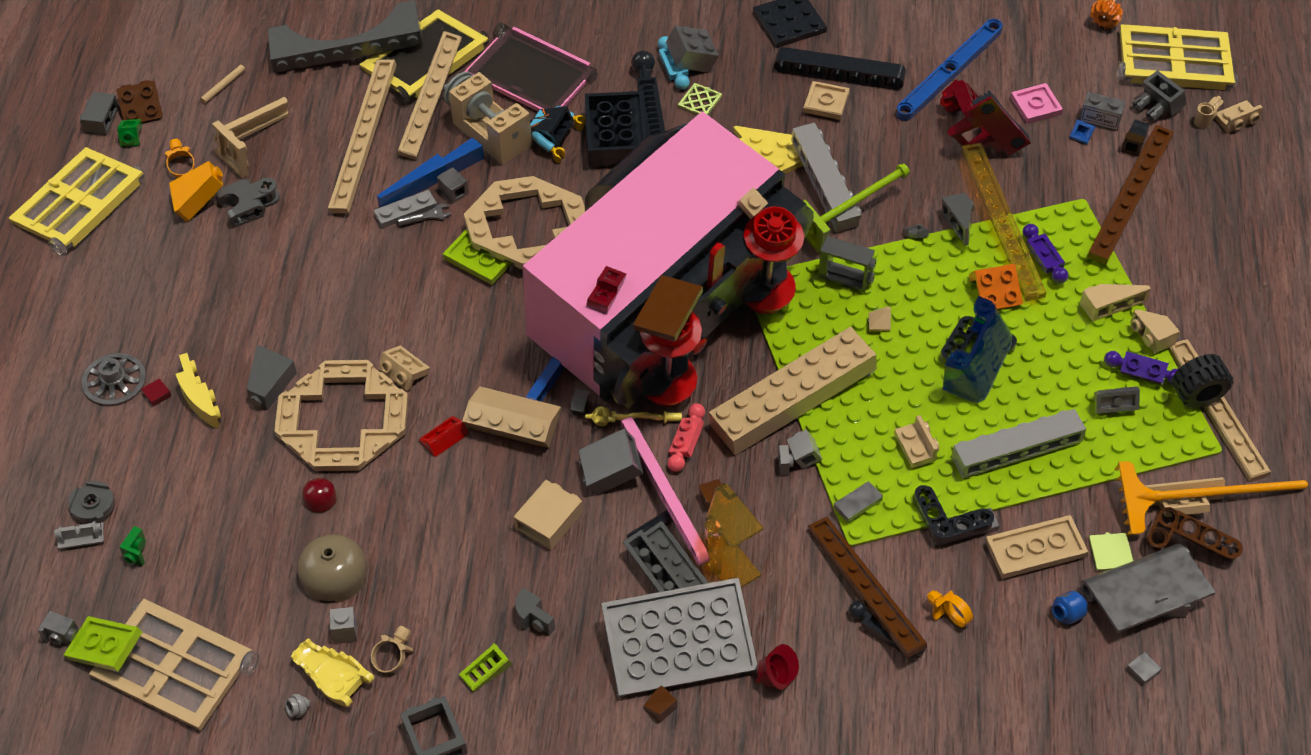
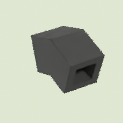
M576 390L570 408L572 414L585 416L590 392Z

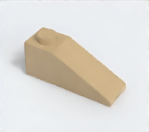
M1100 284L1088 287L1083 291L1080 305L1090 319L1096 321L1147 302L1151 288L1149 285Z

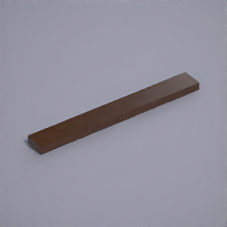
M825 517L808 525L809 533L906 658L926 649L927 642L829 518Z

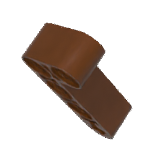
M1172 507L1162 508L1156 513L1145 537L1148 546L1156 549L1166 546L1174 533L1224 559H1235L1243 551L1239 540ZM1165 511L1173 516L1170 524H1166L1162 520V514ZM1185 522H1190L1193 525L1194 530L1192 534H1186L1183 531V524ZM1154 532H1159L1163 536L1161 544H1155L1152 541L1151 537ZM1207 532L1212 533L1215 538L1214 543L1211 545L1204 541V535ZM1220 543L1224 545L1233 544L1232 548L1235 552L1228 554L1227 548L1220 546L1216 549V547Z

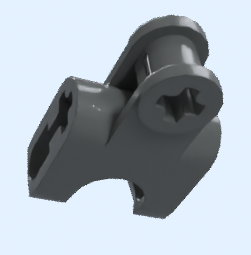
M263 178L252 184L249 180L243 179L221 188L216 193V199L223 207L236 205L228 210L227 220L231 226L238 227L262 217L265 214V207L276 204L280 199V194L276 190V181L272 178Z

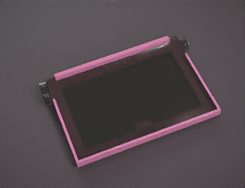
M502 22L498 23L494 28L492 35L494 41L464 71L470 72L473 75L480 72L492 82L493 90L536 111L556 106H567L589 81L594 82L598 75L597 69L590 66L589 62L516 27L510 28Z

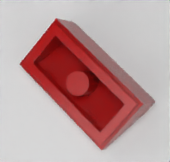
M451 416L422 436L419 442L436 457L467 436L469 432L462 420Z

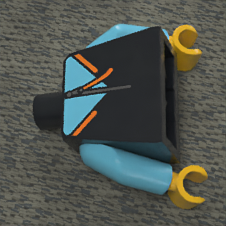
M567 106L540 109L533 120H530L531 137L547 152L551 151L554 154L553 159L555 162L561 163L559 155L565 158V150L561 147L555 148L554 146L560 144L573 122H575L574 128L576 130H583L586 118L583 115L574 116V113L570 112Z

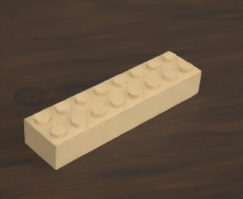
M849 327L709 412L711 427L733 454L737 455L876 370V353L852 327Z

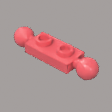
M692 404L688 409L690 418H682L669 450L671 457L668 459V467L673 472H679L684 468L685 460L683 457L692 456L704 425L702 418L705 415V409L701 404Z

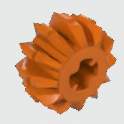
M1115 0L1096 1L1092 5L1090 17L1093 18L1092 22L1098 23V27L1103 26L1104 29L1108 27L1113 29L1122 19L1123 9L1120 7L1121 4H1116Z

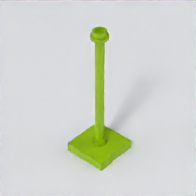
M906 164L897 165L896 171L822 216H819L811 205L804 200L806 205L814 211L813 222L805 237L806 240L819 253L831 230L826 222L899 177L905 179L910 173Z

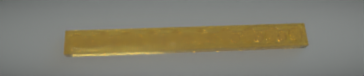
M982 144L962 146L961 152L1008 262L1016 266L1020 290L1025 301L1045 298L1046 290Z

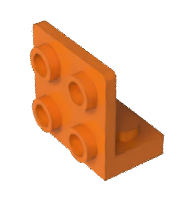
M1015 264L980 269L969 273L970 282L976 281L983 312L1023 304Z

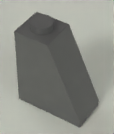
M260 345L256 347L247 385L249 400L254 406H261L267 410L271 407L297 374L294 360Z

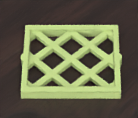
M694 83L679 102L678 108L696 115L701 113L697 110L702 109L708 115L722 97V93ZM706 94L707 97L701 99L700 95ZM697 96L698 99L691 100L690 97ZM708 100L710 103L707 105H703L702 101ZM699 102L701 105L698 107H694L693 103Z

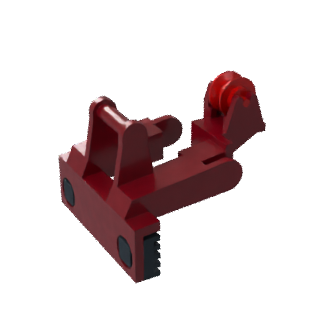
M956 79L942 91L941 106L948 112L963 111L965 118L948 130V135L963 147L964 153L970 154L973 151L990 145L996 152L1005 151L1010 156L1031 144L1030 137L1026 131L1016 123L990 90L987 91L988 94L984 93V96H979L968 83ZM980 127L982 130L979 135L969 142L962 136L963 133Z

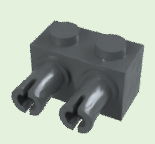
M1157 70L1143 81L1144 93L1132 102L1133 107L1139 112L1149 103L1154 102L1156 105L1145 114L1149 120L1151 119L1152 122H1155L1165 112L1173 116L1186 105L1185 90Z

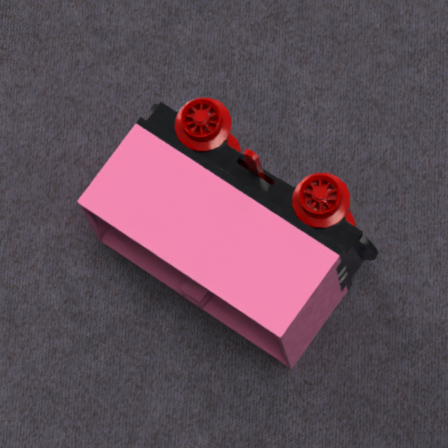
M702 111L523 265L526 335L552 357L559 360L565 368L605 401L613 396L617 404L624 405L629 409L638 399L646 396V398L658 406H676L689 398L696 389L698 377L695 367L688 360V353L698 354L706 345L707 340L705 337L742 303H746L751 310L767 315L779 311L791 302L795 296L796 284L793 275L787 270L786 263L797 255L802 248L804 238L813 222L814 211L804 201L784 187L786 175L784 172ZM754 187L768 204L750 219L736 202ZM606 266L627 274L608 313L586 305L588 297L596 287L598 277ZM661 275L703 287V292L676 341L634 330L633 327L635 320Z

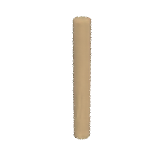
M239 65L200 98L202 103L206 104L245 71V67Z

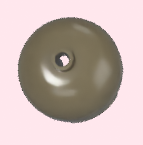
M339 534L323 535L312 540L301 552L297 566L301 586L308 596L319 602L324 600L335 601V603L350 599L362 589L368 569L361 547L351 538Z

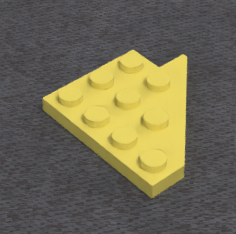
M734 126L733 132L741 141L785 174L803 166L791 141L792 135Z

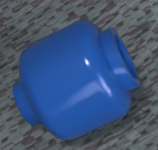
M1069 591L1054 599L1052 613L1061 623L1066 625L1072 624L1086 616L1087 602L1080 593Z

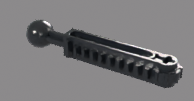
M641 50L633 55L631 65L633 70L640 75V79H637V90L643 91L647 138L665 131L657 80L656 77H651L655 59L648 51Z

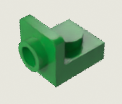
M141 119L121 120L117 127L120 146H138L140 144L139 131L142 128Z
M134 526L119 547L123 559L131 565L138 564L143 566L145 563L140 552L146 543L141 528Z

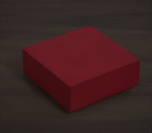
M160 378L141 388L143 395L152 406L171 397L170 391Z

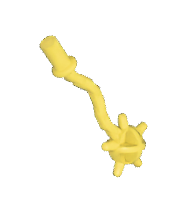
M599 406L592 414H586L585 418L592 419L598 426H606L609 422L624 420L629 417L633 419L663 420L664 424H666L668 421H681L682 413H667L664 411L663 415L648 412L616 414L615 411L610 412L605 406Z

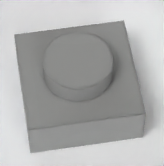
M779 445L780 476H789V468L793 467V454H789L788 445Z

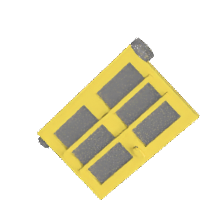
M1120 24L1122 62L1117 64L1116 81H1123L1125 79L1131 80V83L1143 84L1144 80L1158 70L1179 87L1225 90L1226 87L1234 88V86H1237L1238 75L1233 72L1228 32Z
M85 147L8 219L10 223L48 240L49 248L55 254L62 257L71 246L75 247L140 185L139 181L144 178V171L138 165L130 167Z

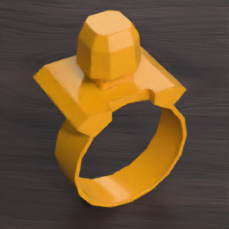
M177 138L170 140L171 150L165 153L166 164L170 174L179 178L184 174L173 173L169 169L168 163L178 156L191 157L193 160L191 170L195 168V161L190 147H182L180 140Z
M935 590L928 593L927 600L933 607V620L939 619L946 613L948 618L961 628L972 622L973 614L970 607L962 598L954 595L952 590L944 596ZM953 605L959 609L963 618L956 612Z

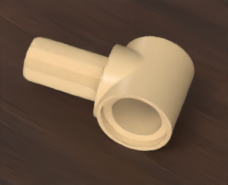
M1220 96L1213 97L1209 103L1204 102L1198 105L1194 118V124L1198 128L1206 129L1211 126L1212 120L1217 115V110L1223 105V100Z

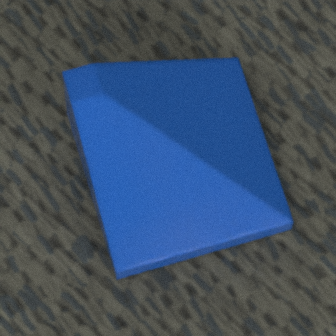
M1077 119L1069 138L1088 145L1096 127Z

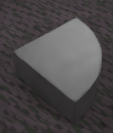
M922 224L902 228L903 235L906 237L922 238L929 236L928 229Z

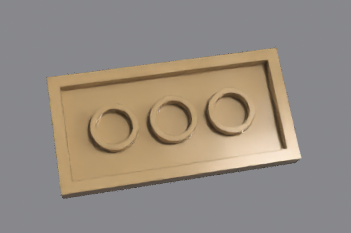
M1071 515L987 536L985 540L1002 579L1084 558L1088 555V550Z

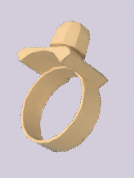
M399 626L394 633V638L381 635L382 641L374 646L371 653V662L378 671L389 674L400 670L405 661V652H414L411 647L404 644L405 641H408L411 630L404 626ZM385 643H396L400 649V661L392 670L382 671L376 663L377 650Z

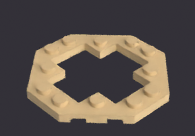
M534 176L496 181L464 213V222L473 248L479 251L484 249L490 252L491 256L502 261L509 260L514 263L515 267L523 269V265L546 245L517 249L513 236L492 238L486 217L503 214L501 200L538 195L542 208L562 205L568 224L571 225L585 212L583 200L579 195ZM567 227L552 229L553 239Z
M368 360L324 361L318 366L319 369L311 375L308 373L295 383V387L288 392L285 390L279 395L274 429L275 435L314 471H358L406 434L408 394L403 389L395 386L390 378L383 372L380 373L375 369L374 365ZM366 382L365 399H386L383 429H361L360 447L318 448V430H298L301 400H323L325 383Z

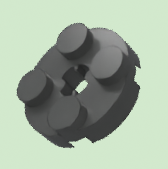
M89 481L85 483L86 486L80 489L78 487L75 488L68 499V505L73 518L83 523H93V521L97 523L104 522L115 505V498L109 487L103 482ZM91 499H95L96 503L93 505L87 504L88 501L91 502Z

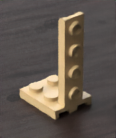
M285 97L226 125H223L219 120L212 123V127L216 130L213 139L218 144L215 153L241 178L248 176L249 163L246 157L247 147L240 139L288 117V101Z

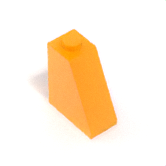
M208 161L169 183L174 212L185 222L189 221L223 186V173L218 166L215 167Z

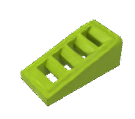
M494 643L459 675L471 690L475 692L504 672L512 663ZM494 657L500 660L497 664L493 660ZM489 662L492 668L489 670L485 663ZM480 667L485 672L483 676L477 671ZM471 673L478 678L476 682L469 676Z

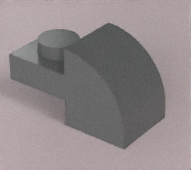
M522 588L515 601L518 623L525 631L532 625L538 632H544L550 636L555 630L554 617L543 611L542 600Z

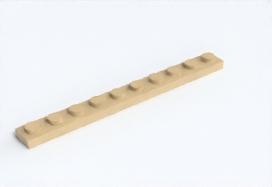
M376 60L328 206L330 213L349 214L396 69L395 60Z

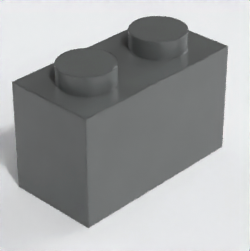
M92 93L90 99L87 100L84 112L80 115V124L83 126L85 133L108 134L119 110L115 94Z

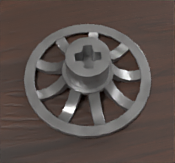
M124 353L108 354L95 360L85 370L81 382L82 389L88 399L94 403L106 406L122 404L134 398L141 391L146 381V372L141 361L132 355ZM114 358H122V359H121V361H120V363H119V361L116 360V359H114ZM127 360L133 361L136 364L132 368H124ZM97 364H99L98 370L94 369ZM140 370V378H133L127 375ZM89 373L98 376L96 380L87 382ZM122 380L138 385L131 392ZM101 383L98 391L92 395L88 388L96 387ZM115 385H118L126 396L115 399ZM109 386V400L100 399L106 387Z

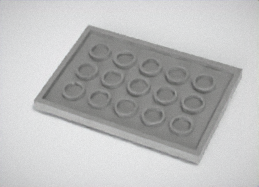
M739 578L601 603L619 697L653 691L661 685L664 688L757 671V661Z

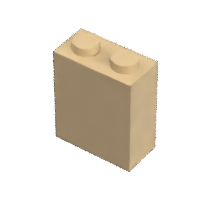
M545 480L515 514V529L552 550L583 513L582 500L577 495L563 490L560 485Z

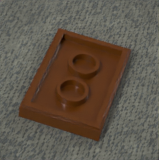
M661 275L633 324L634 330L676 341L699 300L703 287Z

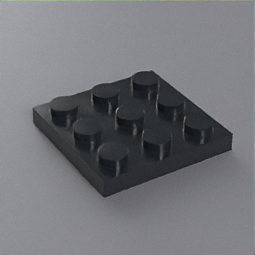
M774 0L753 7V14L776 48L827 32V26L809 0Z

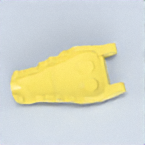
M309 638L301 643L291 655L292 660L304 669L305 673L326 697L344 707H349L353 701L350 696L363 682L370 684L374 680V675L364 669L352 656H348L342 651L337 653L333 648L329 649L326 646L321 648Z

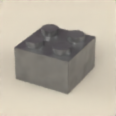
M675 25L666 40L667 47L677 68L709 73L719 57L708 31L704 29Z

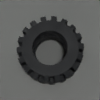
M1205 354L1182 365L1175 372L1171 383L1184 406L1196 409L1210 405L1222 398L1231 389L1234 381L1219 355Z

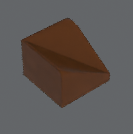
M719 479L699 485V495L706 511L728 505Z
M661 685L643 707L660 723L677 709V700Z

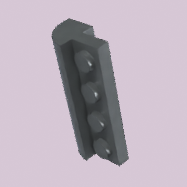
M662 521L646 532L640 530L623 541L624 546L658 592L708 583Z

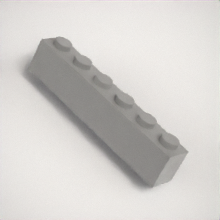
M815 122L793 128L791 141L827 213L853 197V194L850 190L848 191L845 177L840 174L838 163L835 159L833 160L828 144H825L821 129L817 128ZM854 205L831 219L830 222L835 232L838 233L858 227L862 213L859 206Z
M1075 409L1063 410L1049 417H1040L1035 421L1021 423L1009 429H1001L993 434L981 435L970 441H961L953 447L952 460L963 479L1083 442L1086 427Z

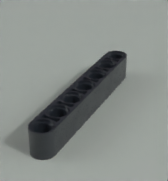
M782 47L777 51L774 68L781 73L888 89H901L906 76V68L901 64Z

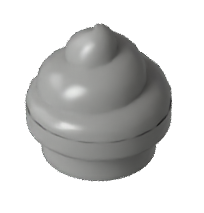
M300 694L290 695L285 700L286 712L290 717H302L307 712L311 701Z

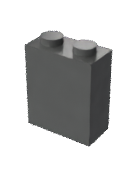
M625 428L579 450L581 458L579 459V464L585 476L583 477L584 485L596 495L643 474L635 438Z

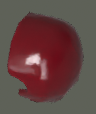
M325 478L310 480L303 487L302 498L304 505L312 512L327 511L337 501L333 483Z

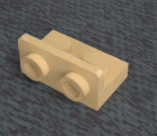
M1246 100L1218 111L1214 120L1226 133H1230L1259 121L1263 107L1261 105L1253 107Z
M401 345L384 351L379 364V370L406 391L411 390L413 380L428 375L430 369L429 366Z
M921 415L916 416L915 423L895 429L894 435L911 468L936 461L939 444L935 438H932L930 427L927 422L923 421Z

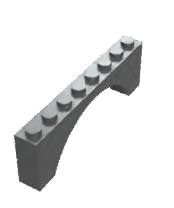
M415 0L397 3L390 15L379 25L360 35L346 39H311L295 33L287 25L268 28L270 60L275 73L423 45L419 13Z

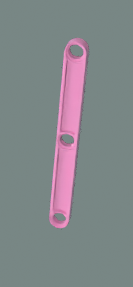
M629 417L622 420V428H625L635 438L640 462L696 563L700 566L709 562L710 558L702 540L633 418Z

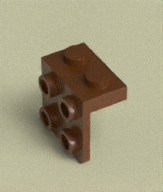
M154 80L141 81L135 85L127 84L116 89L123 120L141 119L143 123L163 117Z

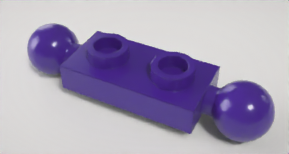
M1034 224L1025 225L1022 234L1027 239L1026 246L1045 274L1052 272L1054 282L1058 284L1065 283L1069 277L1068 271L1064 268L1065 262L1047 235H1038L1039 229Z
M1109 351L1104 356V362L1108 367L1122 366L1121 374L1159 385L1163 384L1164 378L1168 379L1172 385V377L1178 370L1172 369L1168 371L1169 363L1127 351L1124 358L1116 351Z

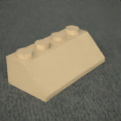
M479 386L468 401L462 421L471 429L550 448L562 408Z

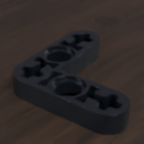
M964 316L959 320L943 346L940 361L948 367L957 365L972 340L1005 354L1012 353L1015 350L1017 338L1014 334L971 316ZM968 325H970V326L968 327L966 333H965V332H964V327H967ZM990 332L993 336L986 338L982 333ZM961 338L965 342L963 344H956L953 340ZM954 350V356L947 357Z
M920 485L915 489L914 503L932 539L939 544H946L990 530L993 526L994 514L989 509L981 508L947 518L934 490L930 486ZM920 494H923L924 496H928V499H927V503H928V504H927V505H926V500H925V498H924L923 496L920 497ZM933 510L938 512L939 516L931 518L927 515V512ZM964 522L968 524L969 528L961 530L957 527V524ZM938 524H940L941 531L946 532V535H943L941 532L938 533Z

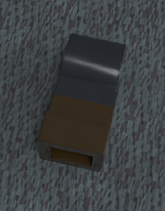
M1134 120L1124 138L1121 151L1138 157L1145 143L1150 124ZM1128 144H1136L1138 149H1131L1128 147Z

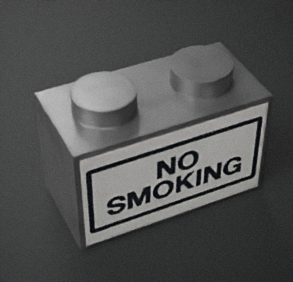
M1087 92L1080 121L1118 131L1126 101Z

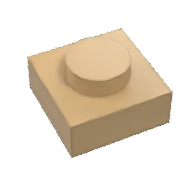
M754 187L736 202L750 219L768 204Z

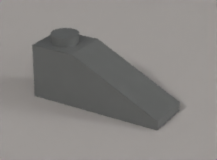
M965 193L943 197V217L965 246L969 245L972 211H974L972 199H969Z

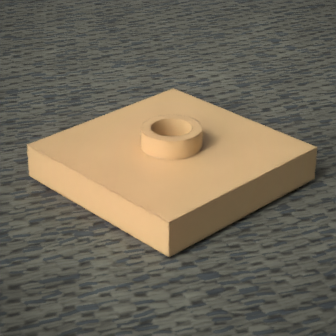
M812 81L803 112L841 120L850 88Z

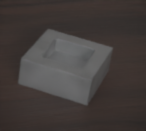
M1144 652L1128 664L1126 670L1144 686L1156 677L1162 668Z

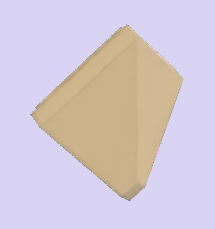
M884 307L869 312V331L890 332L891 307Z

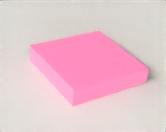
M1046 83L1011 92L1010 98L1026 124L1062 115L1063 108Z

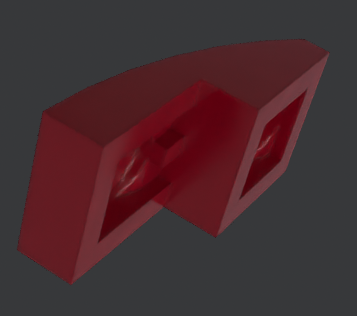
M606 266L598 277L596 287L588 297L586 305L608 313L627 274Z

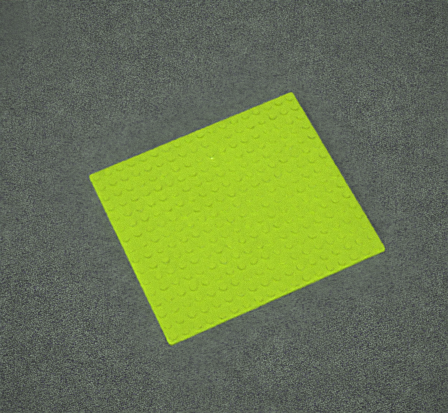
M1085 199L974 223L971 225L969 245L966 246L953 229L930 233L928 237L908 238L869 247V249L875 250L874 259L877 262L873 271L875 273L872 285L868 284L865 292L819 278L820 259L787 266V270L793 275L796 284L795 296L791 302L772 314L766 315L755 312L777 370L849 327H852L876 353L877 369L868 377L866 375L797 418L801 430H807L816 441L822 460L815 463L845 540L851 547L926 529L927 527L914 503L915 489L920 485L930 486L934 490L947 518H951L981 508H991L994 512L1113 482L1120 476V471H1115L1114 469L1118 462L1122 461L1131 462L1135 467L1136 474L1140 475L1212 457L1221 453L1222 448L1201 409H1192L1184 406L1168 379L1164 378L1163 384L1159 385L1121 374L1122 366L1110 368L1105 364L1104 356L1107 352L1116 351L1124 358L1127 351L1169 363L1168 371L1178 369L1167 348L1154 354L1150 347L1145 345L1141 336L1132 329L1130 322L1134 310L1146 311L1143 303L1096 321H1092L1080 305L1082 293L1088 287L1100 284L1132 285L1114 251L1107 265L1087 257L1101 230V226ZM1034 224L1039 229L1038 235H1047L1065 262L1064 268L1069 274L1068 280L1065 283L1058 284L1054 282L1052 272L1045 274L1026 246L1027 239L1022 234L1025 225ZM836 257L833 259V262L864 271L865 266ZM1015 264L1023 304L983 312L976 281L970 282L969 273L980 269ZM884 307H891L890 332L869 331V312ZM964 316H971L1014 334L1017 338L1016 347L1012 353L1005 354L972 340L957 365L948 367L940 361L943 346L959 320ZM968 325L967 327H964V332H965V333H966V331H967V329H968V327H969L970 325ZM990 332L982 333L986 338L993 336ZM961 338L953 340L956 344H963L965 342ZM954 350L947 357L954 356ZM1136 386L1140 389L1139 410L1096 414L1094 392H1097V390ZM1075 409L1086 427L1083 442L963 479L952 460L953 447L961 441H970L981 435L993 434L1001 429H1009L1021 423L1035 421L1040 417H1049L1063 410ZM921 415L923 421L927 422L930 427L932 438L937 440L939 451L937 452L936 461L911 468L894 435V431L897 428L915 423L916 416ZM869 481L883 495L882 501L847 523L834 509V503ZM920 494V497L923 496V497L925 498V500H926V505H927V504H928V503H927L928 496H924L923 494ZM936 511L927 512V515L931 518L939 516Z

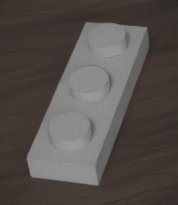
M426 190L375 209L374 215L383 229L398 223L397 218L427 212L435 208L437 203L431 192Z

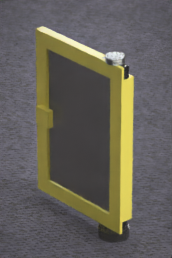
M436 10L420 22L423 45L374 54L362 62L360 68L372 75L376 60H395L396 69L390 87L393 88L396 100L400 104L406 105L413 97H419L444 31L462 37L449 74L484 50V46L489 43L488 34L485 31L478 33L444 12Z

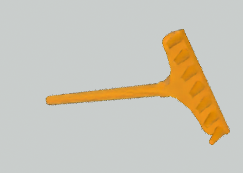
M1118 462L1114 469L1115 471H1120V476L1116 480L1117 482H1122V487L1118 491L1124 493V497L1120 502L1126 504V508L1122 513H1127L1128 519L1124 522L1125 525L1129 524L1130 530L1126 533L1127 536L1141 534L1145 531V513L1149 506L1157 501L1297 490L1308 487L1306 480L1154 491L1139 481L1135 467L1131 462Z

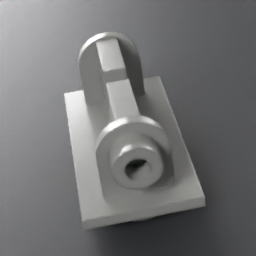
M93 521V523L77 527L69 526L62 528L60 526L54 530L55 538H58V549L104 543V524Z

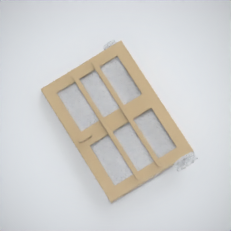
M143 599L141 603L136 602L132 606L130 611L131 617L126 622V625L138 627L143 633L119 672L94 666L89 675L91 678L201 731L240 672L245 675H250L254 672L259 663V654L253 652L248 647Z

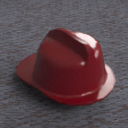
M780 644L766 657L761 659L757 664L758 677L755 679L756 683H762L765 687L771 689H785L796 678L799 671V660L794 650L786 644Z

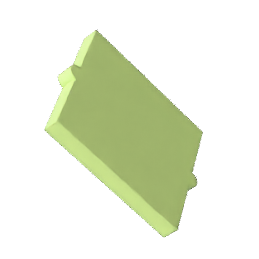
M1106 532L1103 535L1089 536L1097 572L1108 571L1133 561L1126 533L1110 534Z

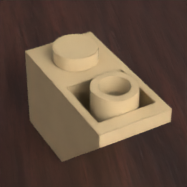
M1138 309L1133 312L1130 322L1131 327L1141 336L1145 345L1150 347L1154 354L1176 344L1180 331L1167 316Z

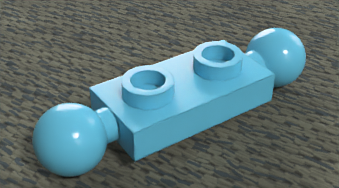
M663 36L658 40L661 61L669 79L675 80V86L678 89L685 90L690 84L688 69L676 67L666 44L668 37Z

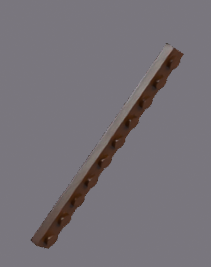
M1155 125L1090 248L1088 258L1107 265L1169 145L1174 131Z

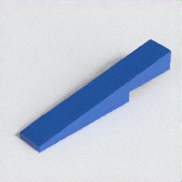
M472 137L443 158L436 154L378 194L379 208L413 196L437 184V176L452 167L457 172H460L483 160V145Z

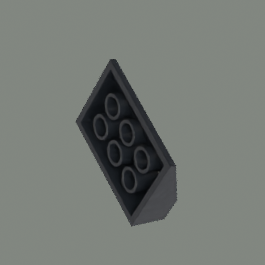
M643 91L584 94L589 167L609 166L620 162L646 138Z

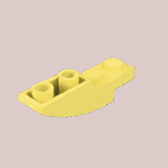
M187 353L179 355L184 371L176 373V377L185 400L202 420L214 428H219L218 419L222 417L218 405L213 407L212 404L216 402L213 389L208 390L206 382L201 383L200 377L194 376V373L198 372L195 361H190Z

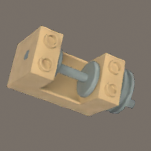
M461 72L443 86L445 102L451 106L453 124L468 137H473L482 144L483 149L501 165L509 162L532 146L529 112L518 103L506 110L502 109L494 102L492 82L480 72L475 75L470 72Z

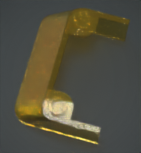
M723 483L715 488L706 516V523L704 524L705 548L710 558V561L704 564L710 572H714L720 581L739 578L742 588L761 577V573L738 545L763 531L764 527L726 483Z

